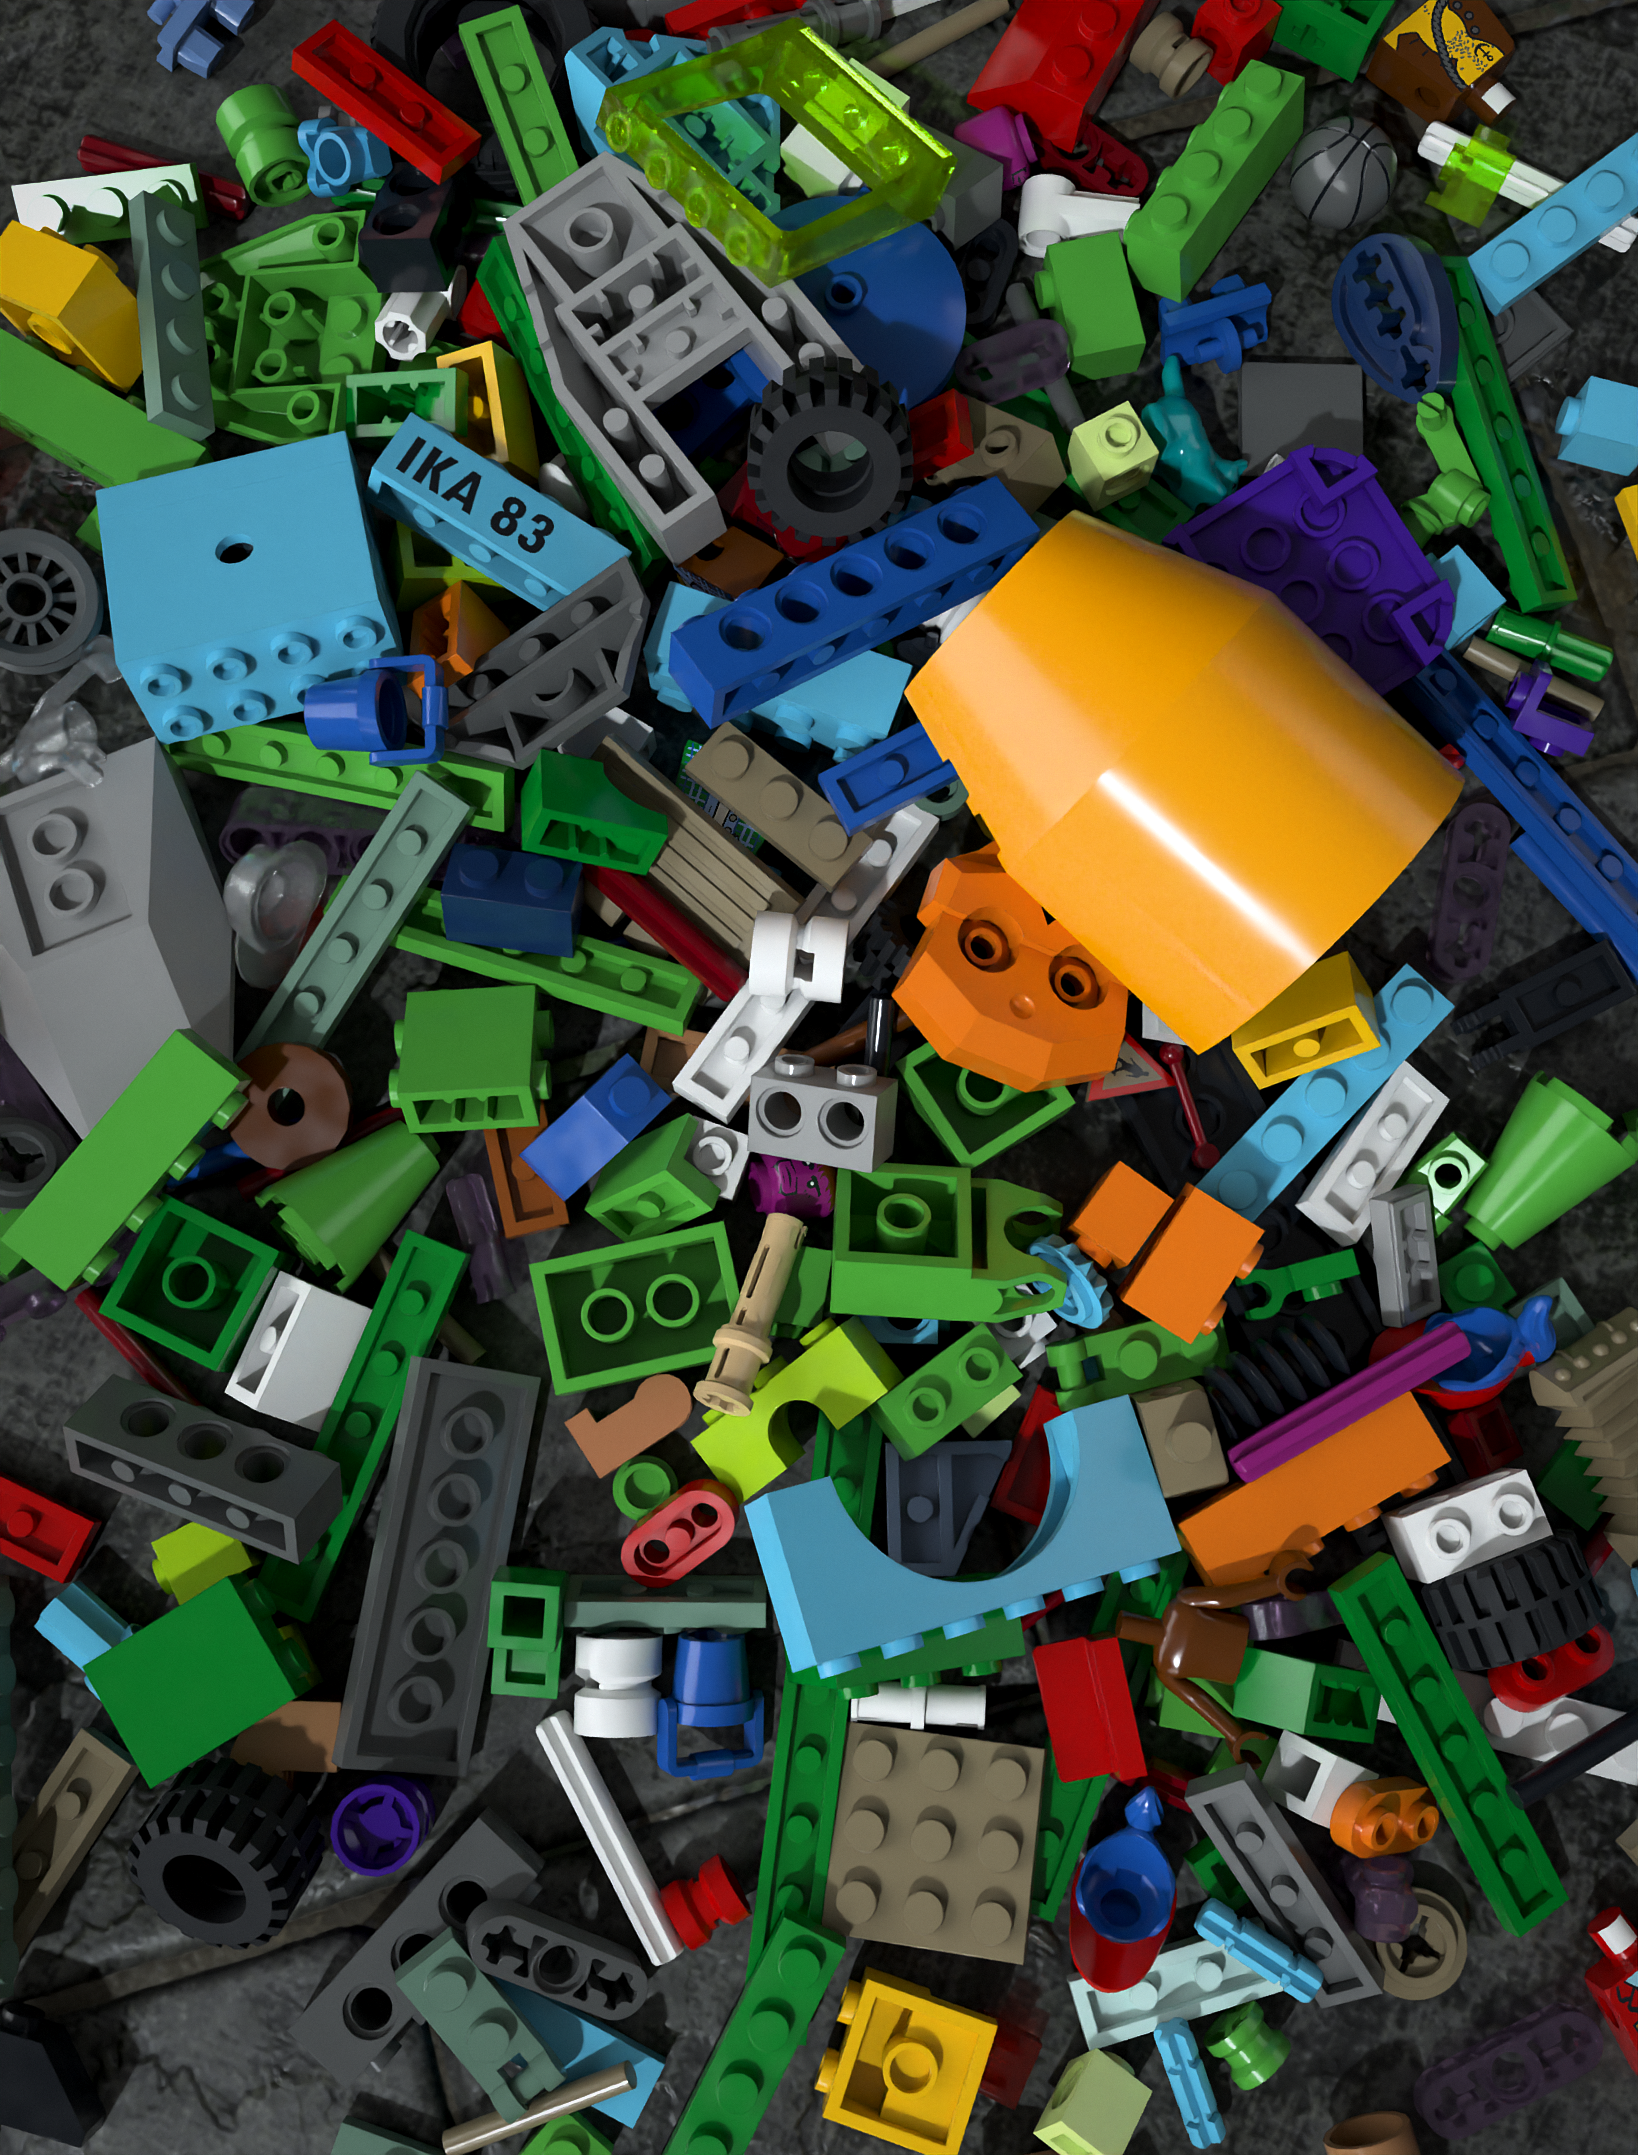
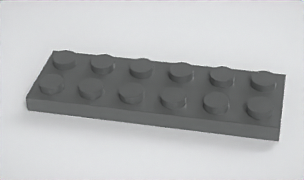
M411 1355L331 1761L338 1767L345 1769L467 1776L490 1648L487 1647L491 1582L498 1567L506 1565L541 1377Z

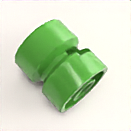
M258 84L236 91L228 97L217 111L216 124L232 158L236 160L235 165L251 200L260 206L274 208L290 205L311 193L312 191L307 181L310 160L300 147L298 141V128L301 123L286 91L275 85Z

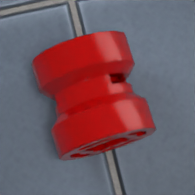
M719 1853L701 1864L698 1874L699 1881L693 1877L687 1881L677 1878L660 1889L664 1907L678 1934L691 1951H695L711 1941L713 1930L717 1929L720 1925L719 1919L726 1924L735 1926L752 1915L750 1904L740 1883L726 1860Z

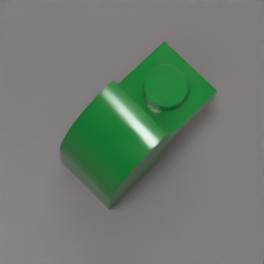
M500 1565L491 1582L487 1647L494 1648L491 1694L548 1699L558 1698L561 1690L565 1636L564 1599L570 1582L567 1570Z

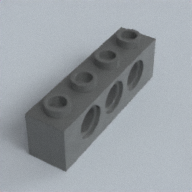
M112 1374L63 1425L71 1472L298 1565L343 1510L339 1462L329 1459L318 1451L305 1450L277 1439L262 1429L249 1428L216 1415L206 1407L193 1406L165 1395L150 1385L137 1384L115 1374Z
M487 1806L287 2031L346 2089L352 2085L363 2071L374 2079L402 2047L394 2036L412 2017L420 2026L426 2021L395 1981V1970L413 1957L409 1950V1937L415 1934H425L435 1939L452 1926L466 1943L464 1929L471 1911L465 1910L457 1902L455 1896L456 1884L463 1881H473L485 1890L487 1900L504 1898L527 1907L543 1888L535 1878L546 1861ZM489 1932L485 1935L487 1944L491 1947L496 1939ZM375 1987L386 1992L392 2002V2013L387 2016L371 2014L362 2002V1990Z

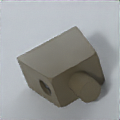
M1189 1378L1128 1394L1167 1507L1214 1495L1229 1482L1227 1467L1207 1394L1203 1386Z

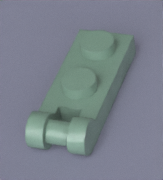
M452 1926L395 1970L397 1986L485 2090L496 2110L509 2124H513L529 2110L527 2102L545 2088L551 2092L568 2078L566 2069L556 2053L494 1977L481 1971L474 1964L467 1944ZM520 2053L528 2065L511 2078L502 2066Z

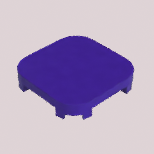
M1313 443L1292 451L1285 461L1188 523L1182 525L1180 522L1161 542V545L1272 591L1381 697L1418 675L1444 650L1445 643L1452 630L1453 604L1456 600L1448 579L1440 581L1376 481L1375 476L1378 470L1362 453L1357 457L1338 448H1314Z

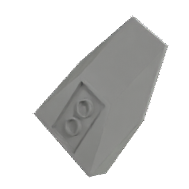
M156 736L0 797V1033L81 1139L84 1140L176 1029L191 1028L233 1062L236 926L183 770L165 747L160 744Z

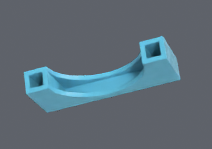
M1129 1395L1072 1409L1043 1424L1048 1441L1051 1476L1049 1495L1042 1520L1023 1553L1004 1571L989 1580L965 1583L944 1581L913 1572L896 1563L874 1546L855 1525L836 1492L831 1476L766 1493L744 1506L792 1672L795 1673L817 1666L820 1679H825L862 1667L858 1653L880 1646L884 1659H888L925 1647L921 1633L938 1627H943L946 1640L985 1628L986 1624L983 1613L1003 1607L1006 1620L1008 1621L1045 1609L1046 1605L1042 1595L1062 1589L1065 1602L1105 1590L1101 1580V1576L1119 1571L1122 1582L1125 1584L1162 1572L1158 1558L1179 1552L1182 1549Z

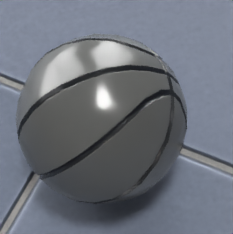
M1340 116L1326 120L1305 135L1299 143L1290 165V188L1297 207L1311 222L1327 229H1349L1369 221L1388 203L1397 182V156L1390 138L1375 123L1361 117Z

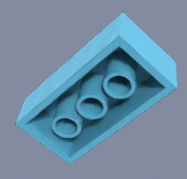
M670 581L643 649L651 691L658 694L657 699L661 703L682 712H691L694 707L668 672L671 632L677 630L682 623L693 616H706L733 602ZM868 650L728 722L744 733L750 732L751 728H755L775 735V742L795 752L807 753L812 748L832 755L833 762L838 765L897 734L907 707L908 699L904 694V690L911 682L913 665Z

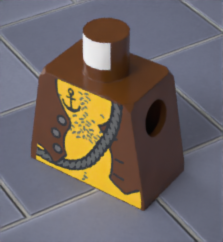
M1427 0L1380 40L1365 75L1373 84L1429 124L1433 121H1439L1449 125L1467 108H1470L1491 129L1504 119L1517 101L1499 82L1515 52V44L1484 0Z

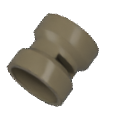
M1168 10L1159 14L1141 33L1132 48L1129 61L1143 74L1153 73L1159 78V88L1173 101H1176L1186 95L1202 77L1212 60L1214 51L1199 37L1190 39L1184 33L1183 23Z

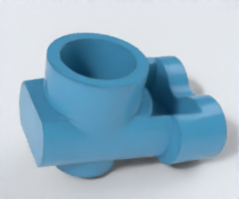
M326 117L305 120L298 128L300 147L310 160V167L307 173L308 185L312 193L319 198L344 196L348 193L352 184L385 176L393 168L388 145L365 127L338 126L333 119Z

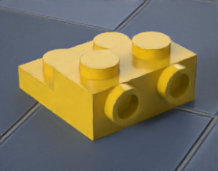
M866 1966L861 1983L848 1979L841 1997L836 2021L847 2024L839 2051L826 2047L818 2068L814 2089L825 2093L822 2100V2117L925 2155H958L998 2028L995 2018L931 1996L929 1988Z

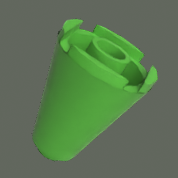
M1539 1070L1526 1086L1488 1158L1490 1164L1476 1180L1462 1206V1209L1471 1217L1463 1227L1493 1251L1501 1243L1514 1250L1635 1164L1638 1159V1143L1629 1134L1623 1141H1620L1609 1132L1612 1129L1611 1124L1614 1122L1610 1117L1559 1079L1553 1077L1549 1081L1545 1072Z
M397 1120L265 1187L255 1196V1200L260 1210L269 1202L273 1204L279 1215L270 1224L317 1277L326 1270L333 1273L339 1280L330 1289L339 1295H343L353 1286L438 1172L440 1166L435 1155L441 1149L430 1133L410 1134L407 1125Z

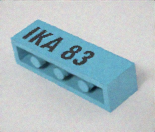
M412 412L372 466L364 497L365 501L543 612L550 609L625 555L629 558L632 551L619 544L617 539L608 531L587 524L565 510L556 498L546 493H538L510 475L508 470L499 462L490 458H483L456 441L452 434L442 426L428 423Z

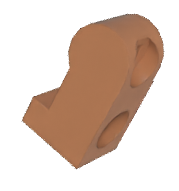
M656 1374L647 1378L638 1387L633 1400L601 1421L597 1419L592 1409L586 1408L564 1423L601 1479L679 1429L689 1419L692 1412L693 1398L689 1388L679 1378L670 1374Z

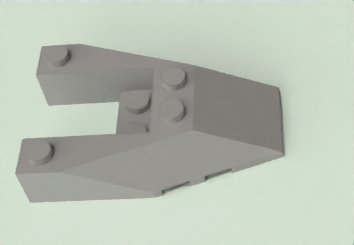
M607 151L592 159L502 222L557 400L635 515L675 567L727 531L716 494L651 411L741 348H743L769 382L772 379L780 385L783 384L784 369L796 363L800 372L809 370L810 358L824 356V367H837L838 357L849 358L853 362V371L859 373L864 367L764 245L756 240L748 243L722 227L721 220L702 208L696 211L671 197L667 187ZM834 431L813 435L830 458L857 440L848 434Z

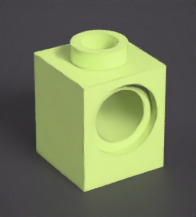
M1126 401L1075 427L1072 431L1064 462L1092 509L1096 512L1148 485L1159 451L1129 401Z
M1095 2048L1068 2062L1033 2134L1060 2155H1123L1153 2091L1134 2077L1133 2068L1124 2059L1114 2053L1100 2051L1098 2048Z

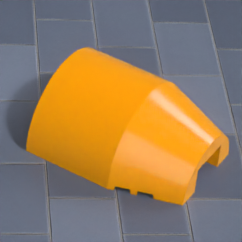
M1076 509L1060 520L1012 567L952 632L904 690L905 696L942 761L950 759L969 793L966 803L974 816L981 814L1001 849L997 857L1006 873L1198 1055L1228 1037L1266 1007L1316 962L1369 909L1438 829L1457 801L1465 783V776L1272 591Z

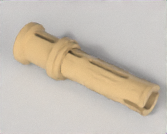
M783 1213L768 1214L762 1238L745 1278L735 1311L731 1316L729 1324H724L721 1326V1329L716 1330L713 1338V1344L717 1348L705 1381L697 1382L693 1392V1396L698 1401L714 1410L743 1417L749 1416L754 1402L749 1397L761 1364L769 1363L773 1351L771 1348L772 1342L768 1338L771 1325L784 1295L797 1253L808 1230L807 1226H803L804 1223L799 1219Z

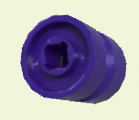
M382 1771L373 1774L340 1802L333 1815L330 1832L334 1852L345 1867L359 1875L380 1877L395 1872L409 1861L425 1843L434 1827L436 1808L431 1791L422 1779L411 1773Z

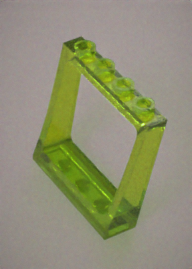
M792 17L755 36L721 50L606 88L595 122L606 133L608 144L615 152H626L645 170L646 179L651 187L656 190L665 189L684 207L685 215L692 226L696 228L705 227L724 245L726 255L735 266H746L769 289L934 216L958 162V159L799 17ZM757 93L768 95L873 191L795 231L780 230L662 119Z

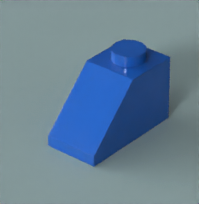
M626 1053L591 1084L519 1156L565 1201L630 1143L672 1099Z

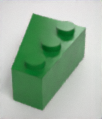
M984 1571L935 1579L964 1583L989 1580L1001 1572ZM1003 1607L983 1613L986 1624L985 1628L946 1640L943 1627H938L921 1633L925 1647L888 1659H884L880 1646L858 1653L862 1667L825 1679H820L817 1666L793 1673L784 1644L788 1682L837 1689L839 1700H849L879 1694L878 1682L900 1678L902 1688L938 1684L942 1682L941 1670L962 1667L963 1676H980L1003 1671L1001 1659L1026 1655L1021 1617L1007 1621Z

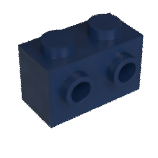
M454 843L440 893L446 940L567 958L574 957L585 910L582 862L549 855L502 850L492 845L474 846Z

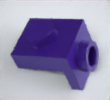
M1536 658L1529 673L1523 671L1517 673L1507 692L1504 706L1511 708L1508 715L1512 729L1529 735L1528 742L1530 745L1547 754L1562 757L1565 750L1583 757L1595 735L1589 718L1541 700L1551 682L1553 674L1547 662Z

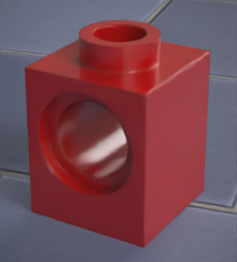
M1207 0L1197 11L1190 39L1199 37L1214 51L1206 72L1224 87L1229 81L1235 82L1251 59L1259 61L1268 52L1282 7L1274 0Z

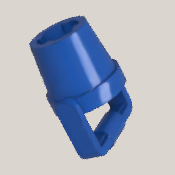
M424 654L374 658L369 660V670H366L362 675L312 685L307 690L304 702L305 725L312 744L318 750L371 752L369 754V764L376 767L432 764L438 762L443 757L445 750L444 730L449 729V689L444 687V670L442 665L429 655ZM424 671L425 687L422 688V728L425 729V748L402 750L407 736V709L402 687L394 673Z
M714 1628L688 1630L679 1634L672 1692L668 1698L659 1700L657 1708V1763L661 1770L674 1777L689 1776L692 1781L731 1776L736 1769L750 1768L760 1763L764 1752V1697L759 1687L750 1688L745 1634H723ZM677 1723L696 1727H722L744 1723V1748L732 1751L729 1748L695 1752L690 1753L688 1757L677 1758Z

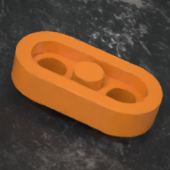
M1406 1776L1355 1782L1341 1794L1334 1806L1330 1819L1331 1838L1335 1844L1360 1858L1411 1851L1419 1845L1427 1843L1437 1829L1439 1812L1437 1810L1436 1798L1430 1788Z

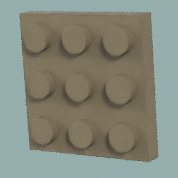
M847 1721L822 1926L843 1936L1024 1965L1027 1959L1047 1749Z

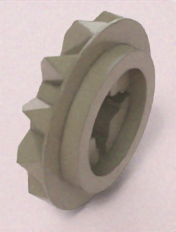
M1403 1884L1400 1889L1389 1893H1378L1376 1902L1367 1913L1361 1915L1362 1927L1360 1935L1385 1972L1383 1987L1385 1991L1407 2000H1425L1446 1991L1460 1976L1466 1962L1468 1949L1465 1927L1453 1906L1434 1891ZM1415 1923H1421L1418 1934L1427 1942L1428 1946L1435 1950L1434 1955L1426 1951L1421 1953L1411 1950L1406 1959H1401L1403 1947L1394 1940L1395 1938L1389 1933L1390 1929L1395 1931L1401 1929L1410 1932Z

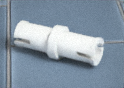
M900 1681L878 1682L879 1694L851 1699V1722L862 1720L911 1724L910 1730L924 1731V1724L977 1728V1730H984L986 1685L934 1684L923 1687L902 1688Z

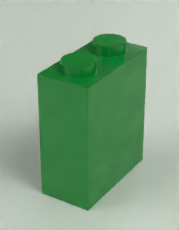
M245 1571L226 1576L82 1666L150 1789L171 1778L312 1689L305 1675L310 1673V1665L304 1652L293 1638L283 1639L271 1618L276 1613V1606L270 1593L259 1579L254 1578L250 1580Z

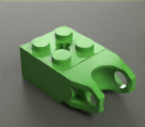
M883 1163L874 1172L867 1173L838 1167L833 1222L830 1313L999 1323L1031 1314H1041L1062 1307L1067 1289V1273L1037 1256L1024 1254L1017 1249H1027L1040 1236L1048 1237L1052 1234L1059 1236L1061 1219L1063 1217V1204L1044 1193L1035 1192L1004 1180L971 1178V1168ZM1027 1211L1042 1212L1049 1217L1044 1223L1032 1226L1014 1221L1017 1215ZM1034 1281L1046 1282L1052 1286L1047 1292L1034 1295L1023 1293L1015 1287Z

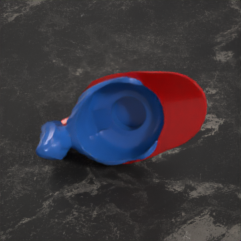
M1549 1295L1529 1298L1518 1318L1491 1307L1479 1306L1452 1314L1436 1313L1428 1319L1413 1322L1402 1328L1390 1327L1375 1339L1368 1356V1367L1444 1322L1453 1321L1467 1336L1471 1347L1470 1355L1411 1389L1410 1392L1423 1393L1434 1406L1444 1410L1466 1409L1478 1406L1497 1396L1509 1384L1518 1368L1546 1361L1551 1356L1556 1347V1334L1549 1315L1553 1299Z
M1153 1786L1145 1787L1128 1801L1124 1808L1127 1827L1108 1835L1100 1843L1093 1846L1081 1860L1073 1880L1069 1925L1072 1958L1076 1968L1086 1982L1094 1989L1105 1993H1117L1137 1985L1146 1976L1166 1940L1175 1915L1177 1905L1175 1874L1169 1864L1166 1853L1153 1835L1159 1826L1162 1825L1164 1818L1160 1798Z

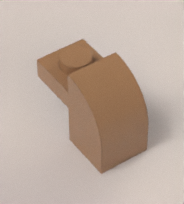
M302 1694L240 1733L234 1743L230 1758L235 1759L240 1765L245 1766L247 1762L261 1766L262 1771L271 1776L278 1775L287 1781L286 1786L293 1792L296 1789L297 1771L337 1773L342 1768L331 1761L345 1694Z

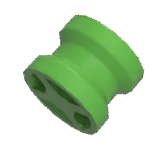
M1256 2000L1227 2008L1211 2024L1203 2039L1204 2046L1213 2057L1224 2058L1231 2066V2078L1241 2090H1249L1265 2082L1284 2063L1291 2049V2043L1283 2032L1278 2029H1270L1264 2022L1263 2009Z

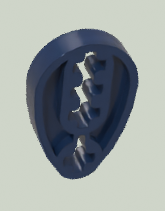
M1379 233L1365 238L1346 255L1337 271L1333 284L1332 314L1335 326L1342 340L1364 372L1387 392L1411 404H1417L1418 401L1423 403L1421 397L1427 393H1437L1443 399L1447 398L1452 392L1457 379L1459 333L1451 285L1439 255L1429 243L1413 235ZM1374 258H1381L1382 264L1378 268ZM1375 270L1379 281L1371 279V274ZM1386 284H1393L1394 290L1390 294ZM1387 296L1391 307H1384L1383 300ZM1398 310L1405 311L1406 317L1400 323L1403 333H1396L1394 328L1401 320ZM1423 364H1430L1431 371L1425 376L1427 386H1420L1419 379L1425 374Z

